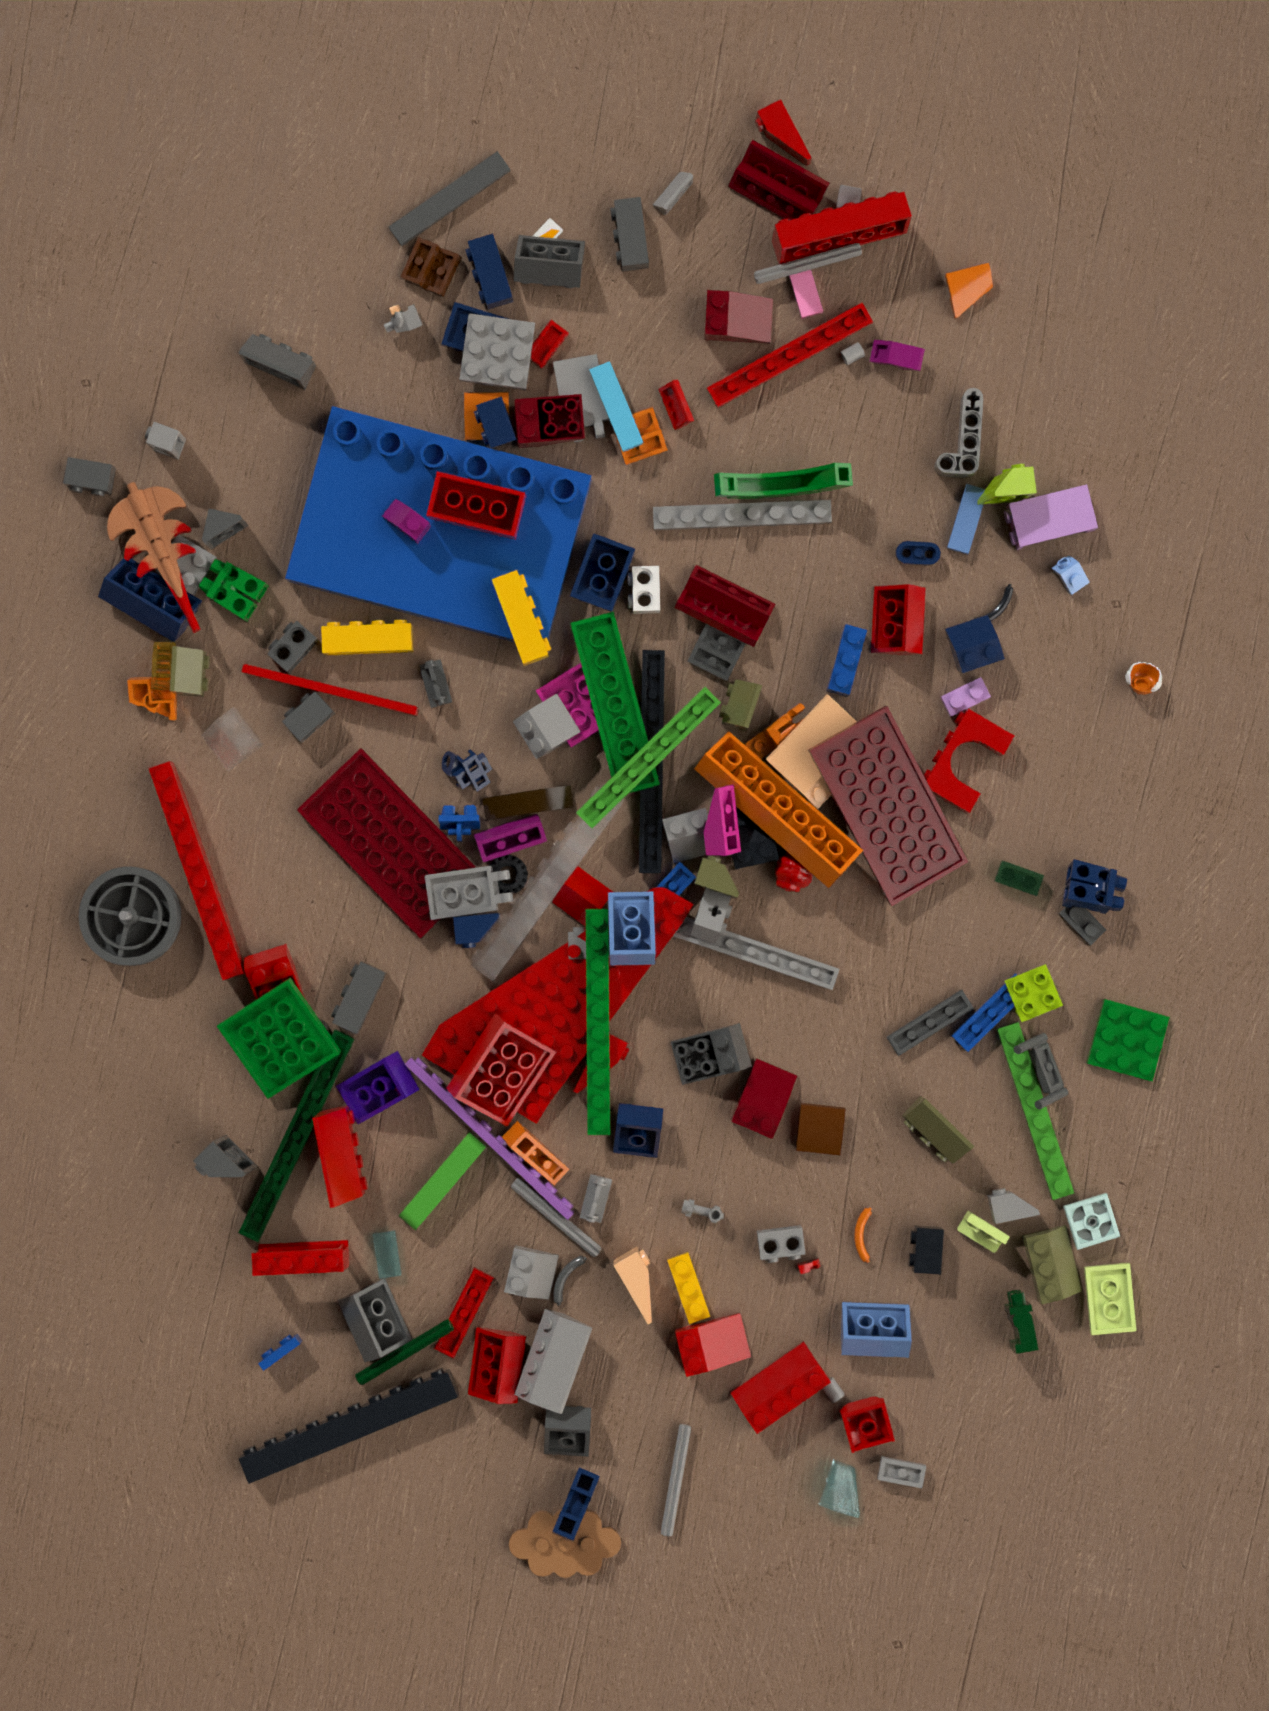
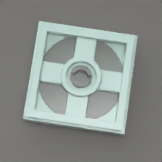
M1107 1193L1063 1206L1077 1250L1120 1237Z

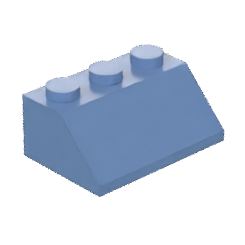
M842 1302L841 1355L909 1358L912 1342L909 1305Z

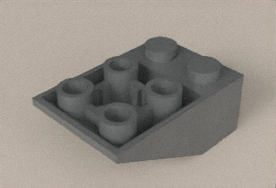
M740 1023L671 1041L682 1085L741 1071L752 1066Z

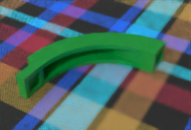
M834 462L808 469L775 473L741 474L719 472L714 474L715 496L727 497V499H763L807 495L853 486L851 463Z

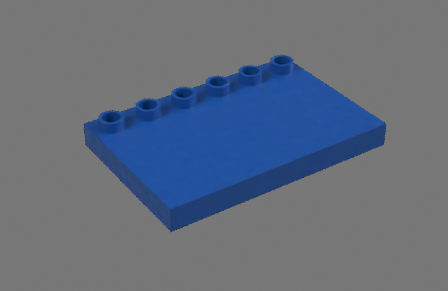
M332 406L285 579L294 584L515 642L492 579L517 570L519 575L524 574L528 587L524 588L527 596L531 595L536 607L532 609L534 617H540L544 628L540 630L542 638L547 637L549 641L592 482V475ZM437 471L525 492L526 500L516 540L428 519L426 514ZM395 499L404 503L430 522L431 528L418 544L382 517Z

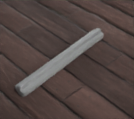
M854 243L755 271L754 278L757 284L860 256L862 249L859 243Z
M517 1178L512 1183L511 1188L591 1256L596 1257L601 1252L602 1248L561 1215L520 1178Z
M680 1424L661 1527V1534L664 1536L673 1535L691 1433V1426L687 1424Z

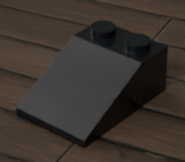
M736 807L741 852L731 854L734 870L779 860L775 840Z

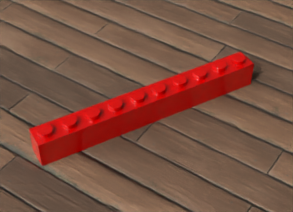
M168 761L148 768L222 981L245 974L244 961L175 764Z

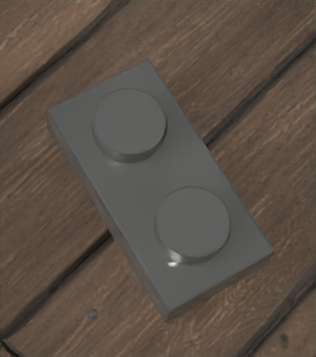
M1076 906L1071 908L1064 907L1058 913L1089 946L1106 931L1086 908Z

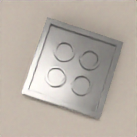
M469 314L459 380L461 382L526 390L535 323Z

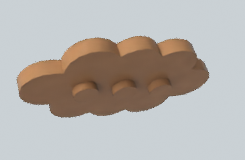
M562 1509L555 1512L554 1515L543 1510L535 1512L528 1521V1528L518 1529L510 1537L509 1549L513 1556L519 1559H528L529 1568L532 1573L542 1577L548 1576L553 1572L563 1578L571 1577L576 1572L586 1576L594 1575L602 1566V1558L613 1557L621 1547L619 1533L613 1528L602 1527L601 1518L592 1510H586L573 1542L552 1534Z

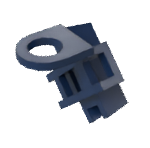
M470 749L468 751L470 756L463 760L454 752L447 751L442 758V770L448 776L456 779V787L463 790L471 785L473 790L478 792L491 783L487 773L493 769L483 752L476 755ZM450 756V764L447 768V759ZM476 765V768H474L471 771L469 770L470 768Z

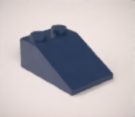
M593 533L570 597L612 612L634 558L635 548Z

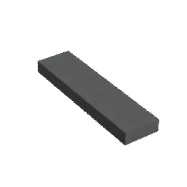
M961 989L886 1038L896 1054L900 1056L973 1010L974 1007Z

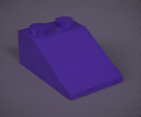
M398 1051L336 1086L346 1105L349 1106V1110H353L354 1118L358 1125L420 1090Z

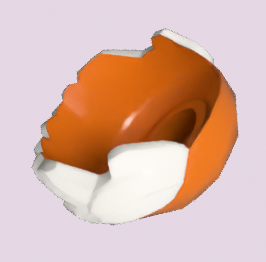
M1134 663L1125 675L1127 684L1137 694H1150L1157 691L1162 685L1161 671L1151 663Z

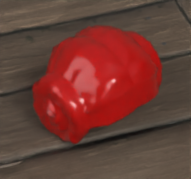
M785 850L775 868L776 886L788 892H799L800 889L809 886L812 882L813 874Z

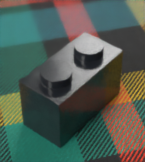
M915 1225L914 1231L910 1232V1244H913V1253H909L908 1266L912 1267L914 1273L941 1275L944 1229L942 1227Z

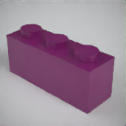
M538 813L474 834L483 862L547 842Z

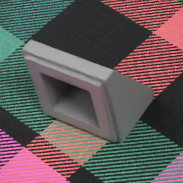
M840 185L836 208H840L849 202L860 203L862 189Z

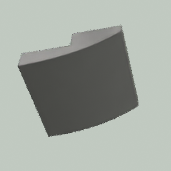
M706 624L688 662L728 681L746 643Z

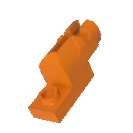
M799 703L744 745L762 760L773 752L801 722L799 721L795 724L792 722V719L801 713L805 706Z

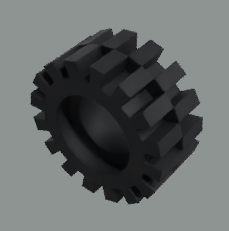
M504 855L495 858L489 866H492L493 872L500 871L505 866H511L516 871V879L512 883L505 884L502 881H498L500 894H516L524 888L527 883L528 872L526 865L521 859L513 855Z

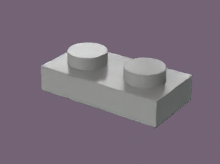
M881 1456L877 1479L922 1488L926 1465Z

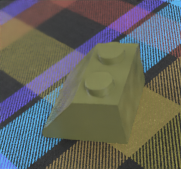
M173 646L170 691L172 693L182 696L204 697V691H208L209 685L208 678H205L206 669L210 667V656H207V652L199 649Z
M737 679L734 684L730 683L726 696L730 697L728 704L722 705L719 717L723 718L721 724L747 732L762 685Z
M708 855L707 859L702 858L694 885L738 898L739 892L726 866L720 863L721 859Z

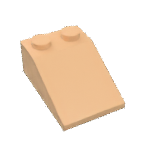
M635 1247L614 1260V1267L647 1324L652 1323L648 1270L650 1260L644 1250L639 1251L638 1247Z

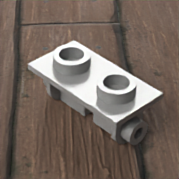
M590 1174L580 1218L593 1223L602 1222L612 1179Z

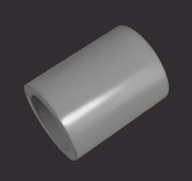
M859 342L840 352L847 366L865 356Z
M831 1377V1383L824 1387L823 1391L830 1401L835 1403L845 1393L836 1380Z

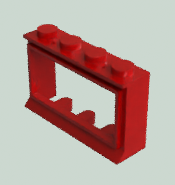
M348 1240L259 1244L258 1251L251 1253L252 1276L344 1272L349 1266Z

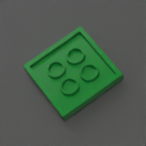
M1103 999L1086 1063L1153 1082L1170 1017Z

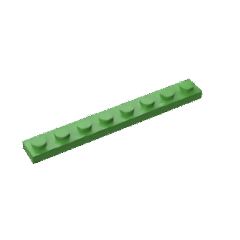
M704 687L576 813L593 829L721 702Z
M1019 1022L997 1028L996 1030L1051 1199L1055 1200L1074 1194L1047 1108L1044 1107L1039 1110L1035 1107V1102L1043 1098L1029 1052L1028 1050L1021 1054L1014 1052L1016 1045L1025 1042Z

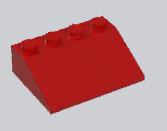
M495 1013L446 1089L457 1100L508 1126L556 1051L514 1023Z
M349 1106L322 1110L312 1119L329 1206L333 1208L362 1197L365 1194V1190H368L366 1177H362L361 1173L363 1159L362 1155L357 1153L356 1146H359V1138L357 1132H353L352 1124L355 1123L353 1110L349 1111Z

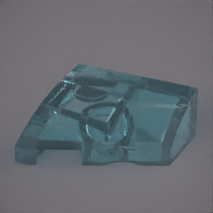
M833 1459L823 1493L818 1503L819 1506L859 1518L860 1511L855 1467Z

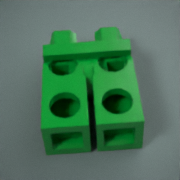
M215 559L210 566V570L218 574L216 580L213 582L204 577L199 588L206 593L208 598L248 622L258 605L239 594L238 591L260 603L269 585L228 561L224 563Z

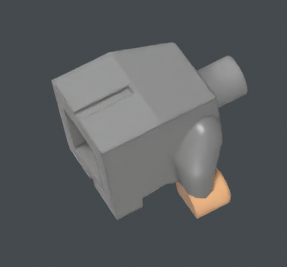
M414 304L408 306V310L405 312L401 311L399 305H395L389 308L391 314L395 316L390 318L391 321L384 324L387 333L395 330L397 333L413 330L422 326L423 323Z

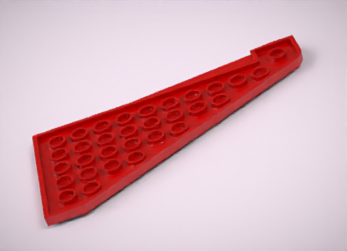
M655 887L646 891L653 892L655 960L681 926L693 906V903L664 887ZM608 916V934H609V916ZM586 931L577 936L585 942ZM568 942L442 1022L429 1041L422 1056L455 1075L494 1014L496 1013L556 1051L517 1111V1113L537 1124L551 1100L587 1053L586 959H569V956L577 958L580 955V947L575 944L568 947ZM609 958V1022L651 965H610Z

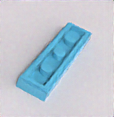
M609 361L589 369L622 452L643 445V440L611 362Z

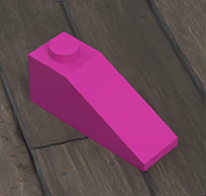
M727 785L715 788L704 829L706 855L726 856L741 852L734 785Z

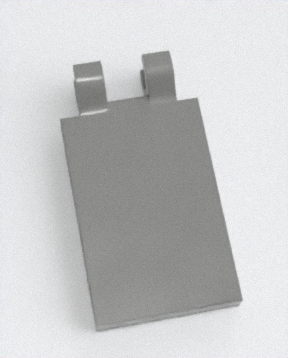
M597 354L553 362L559 396L582 394L584 427L594 425L596 439L605 437L602 422L609 421L589 371V369L599 366Z
M492 866L425 875L431 920L497 911L498 903L513 902L512 893L499 894L498 881L510 879L509 870L493 872Z

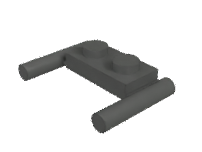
M1041 1033L1014 1047L1016 1054H1021L1032 1048V1050L1028 1051L1044 1093H1049V1095L1035 1102V1107L1039 1110L1068 1095V1090L1063 1086L1062 1078L1047 1043L1048 1036L1045 1033Z

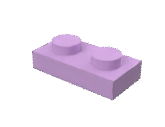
M980 677L940 698L949 716L952 717L991 696Z

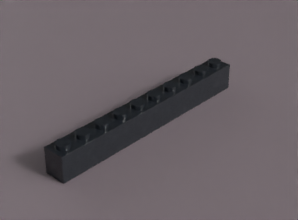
M443 1368L437 1369L430 1373L431 1377L423 1379L422 1376L410 1381L409 1386L404 1388L401 1385L388 1390L389 1394L381 1397L380 1394L368 1398V1403L360 1405L359 1402L347 1407L348 1411L341 1414H339V1411L327 1415V1419L322 1422H318V1420L311 1421L305 1425V1429L298 1431L295 1428L284 1433L285 1437L277 1440L276 1437L264 1441V1446L256 1448L254 1445L244 1449L243 1454L238 1460L248 1484L458 1398L459 1391L450 1369L445 1371Z

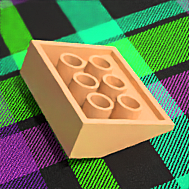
M827 694L766 758V761L815 808L819 809L831 796V793L808 749L857 721Z

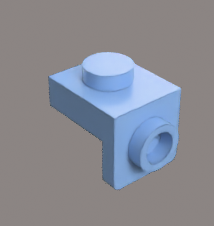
M1071 556L1060 559L1052 567L1053 572L1059 575L1067 592L1071 595L1090 583L1080 563Z

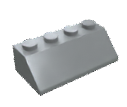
M545 1309L514 1395L531 1404L562 1414L592 1327L564 1313Z

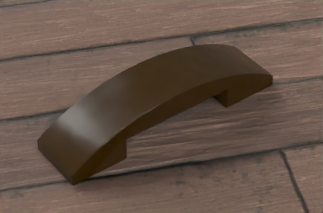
M571 785L482 799L485 821L574 808Z

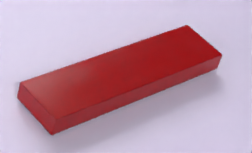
M474 1267L449 1317L454 1330L437 1341L434 1347L435 1350L454 1359L494 1276Z

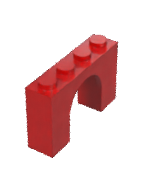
M969 708L965 712L961 711L954 722L957 724L953 732L949 730L943 740L946 743L942 751L938 749L932 759L935 764L931 770L927 769L923 774L934 795L966 814L971 812L981 793L959 781L953 774L951 757L954 750L960 744L974 742L999 756H1003L1015 735Z

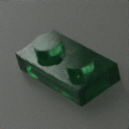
M1001 860L994 882L1037 896L1044 875Z

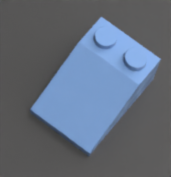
M653 892L608 893L610 965H654L656 953Z

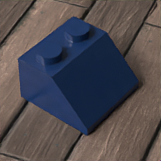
M988 615L945 628L957 671L965 673L1005 659L999 638Z
M501 914L453 917L456 944H461V948L476 947V943L481 942L501 919Z
M619 1103L613 1153L657 1158L662 1129L663 1108Z

